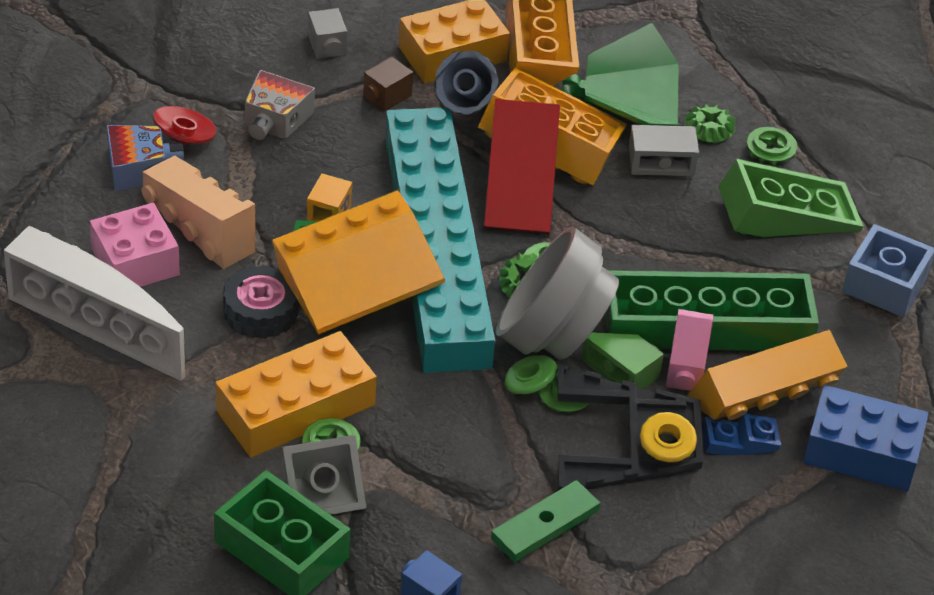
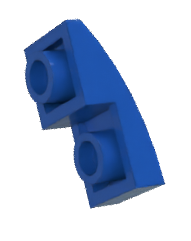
M744 414L738 422L723 419L713 420L711 417L706 416L702 421V439L705 453L751 455L777 451L781 447L777 422L774 418Z

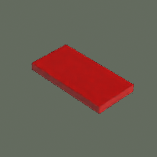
M495 99L484 229L550 234L560 104Z

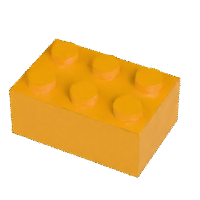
M468 0L400 18L398 47L425 84L436 81V71L442 61L455 52L477 51L486 56L493 65L507 62L510 32L486 0Z

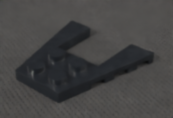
M558 364L557 401L627 404L629 425V458L559 455L558 491L575 480L586 489H592L702 468L703 443L700 400L660 389L652 392L636 388V383L623 380L621 384L602 379V374L587 370L583 374L567 370V365ZM671 412L689 420L695 428L697 436L696 447L692 454L679 462L669 463L657 460L649 455L643 448L640 440L642 425L649 417L657 413ZM666 433L658 436L661 441L667 444L678 442L672 434Z

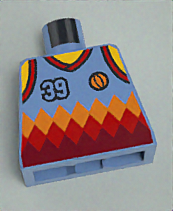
M107 125L114 191L143 186L142 172L173 156H177L184 161L182 142L163 143L161 128L158 126Z

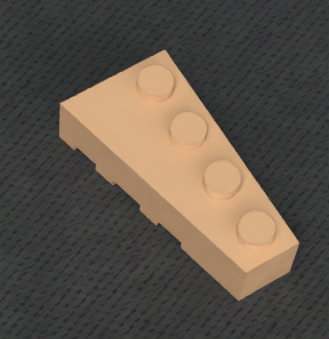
M173 156L142 172L143 187L141 190L146 202L149 204L154 203L157 209L162 212L164 218L169 223L175 224L182 231L188 241H193L209 260H213L222 269H225L255 253V203L250 200L241 202L238 200V193L232 189L221 190L217 180L212 177L203 179L200 170L177 156Z

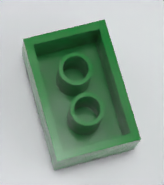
M267 470L214 513L215 542L288 595H308L349 558L351 529Z

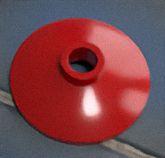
M165 106L157 109L153 116L154 124L161 128V131L170 136L175 142H182V144L206 143L213 140L216 135V127L210 119L188 108Z

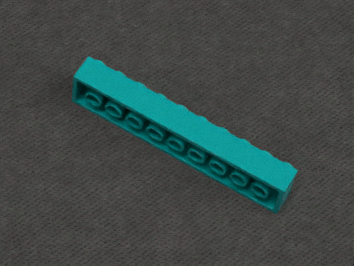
M448 108L386 110L385 142L393 191L398 190L412 210L445 278V283L411 297L423 373L492 369L495 337L451 110Z

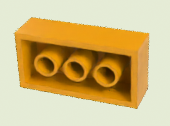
M339 331L216 381V411L249 457L252 458L303 436L305 430L316 421L328 418L341 420L374 406L377 376L343 333Z

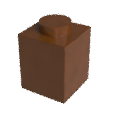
M390 57L364 72L363 96L385 112L412 96L413 71L395 58Z

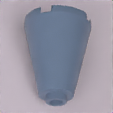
M477 51L452 53L442 61L436 71V93L445 107L458 114H474L486 109L492 95L498 89V74L495 66L486 56Z

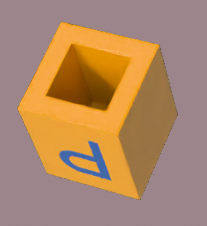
M321 174L307 198V221L319 222L349 210L352 206L353 182Z

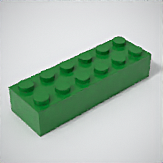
M608 270L619 279V285L611 304L604 314L606 333L639 335L658 349L672 348L678 309L713 315L708 350L765 351L817 334L819 320L810 274Z

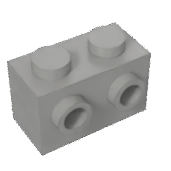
M632 125L628 147L631 175L695 176L699 156L695 126Z

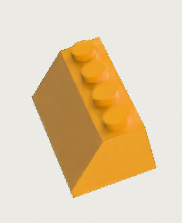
M507 0L505 15L506 28L510 32L508 47L510 73L514 68H517L551 86L577 73L579 70L572 0Z
M827 330L709 368L688 393L687 397L700 400L701 411L713 420L726 416L729 420H733L746 414L750 408L758 406L760 410L775 405L780 398L789 396V399L793 400L808 393L810 388L819 386L820 390H822L824 385L833 386L839 382L838 377L848 366L831 331Z

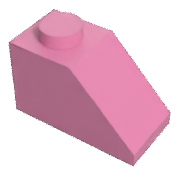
M678 309L666 387L691 391L704 374L713 321L712 314Z

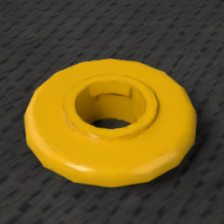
M671 412L657 413L649 417L642 425L640 432L641 444L646 452L655 459L668 463L679 462L689 457L695 450L697 443L695 428L689 420ZM666 433L672 434L678 442L667 444L661 441L658 436Z

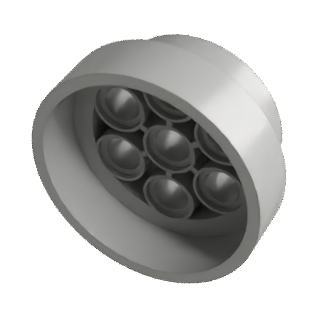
M573 226L560 233L540 254L514 290L498 320L496 335L524 355L531 352L536 353L544 349L558 360H564L569 357L597 326L611 304L619 285V279L602 267V247Z

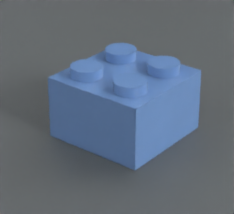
M873 224L848 265L842 292L905 317L928 278L934 258V248Z

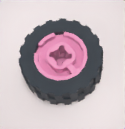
M266 265L260 267L250 266L247 269L237 271L235 275H231L228 278V282L224 285V318L228 321L229 327L231 329L234 328L237 333L247 335L250 338L260 337L261 339H266L267 337H276L282 332H287L290 326L296 323L297 316L299 315V302L279 268H271Z

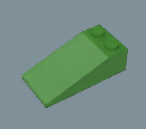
M736 159L718 186L734 231L741 234L772 237L861 231L864 227L845 182Z

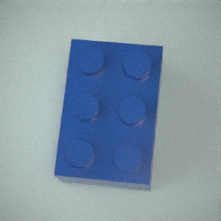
M824 385L803 463L909 491L929 412Z

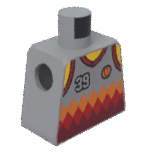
M260 70L245 102V124L248 126L249 134L257 140L264 139L267 134L279 138L290 136L315 112V88Z

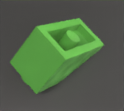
M591 332L583 342L581 360L609 381L622 384L623 380L636 383V388L645 389L660 378L664 354L656 346L648 343L639 335Z

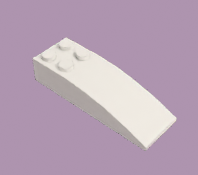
M28 226L4 249L8 296L10 300L175 379L182 381L185 378L184 328L161 304L122 273L81 250L79 247L70 245L47 232H42L31 226Z

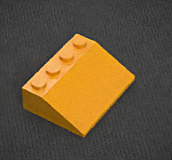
M514 68L492 95L478 128L484 130L485 134L492 138L495 99L560 104L555 169H561L571 174V177L579 183L594 185L625 130L627 123Z
M398 190L273 239L278 268L318 334L445 283V278L412 210Z

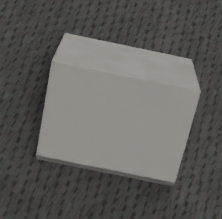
M356 435L282 447L281 481L330 515L366 508Z

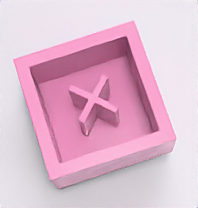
M154 203L90 220L91 246L95 257L122 273L138 286H145L180 275L179 246Z

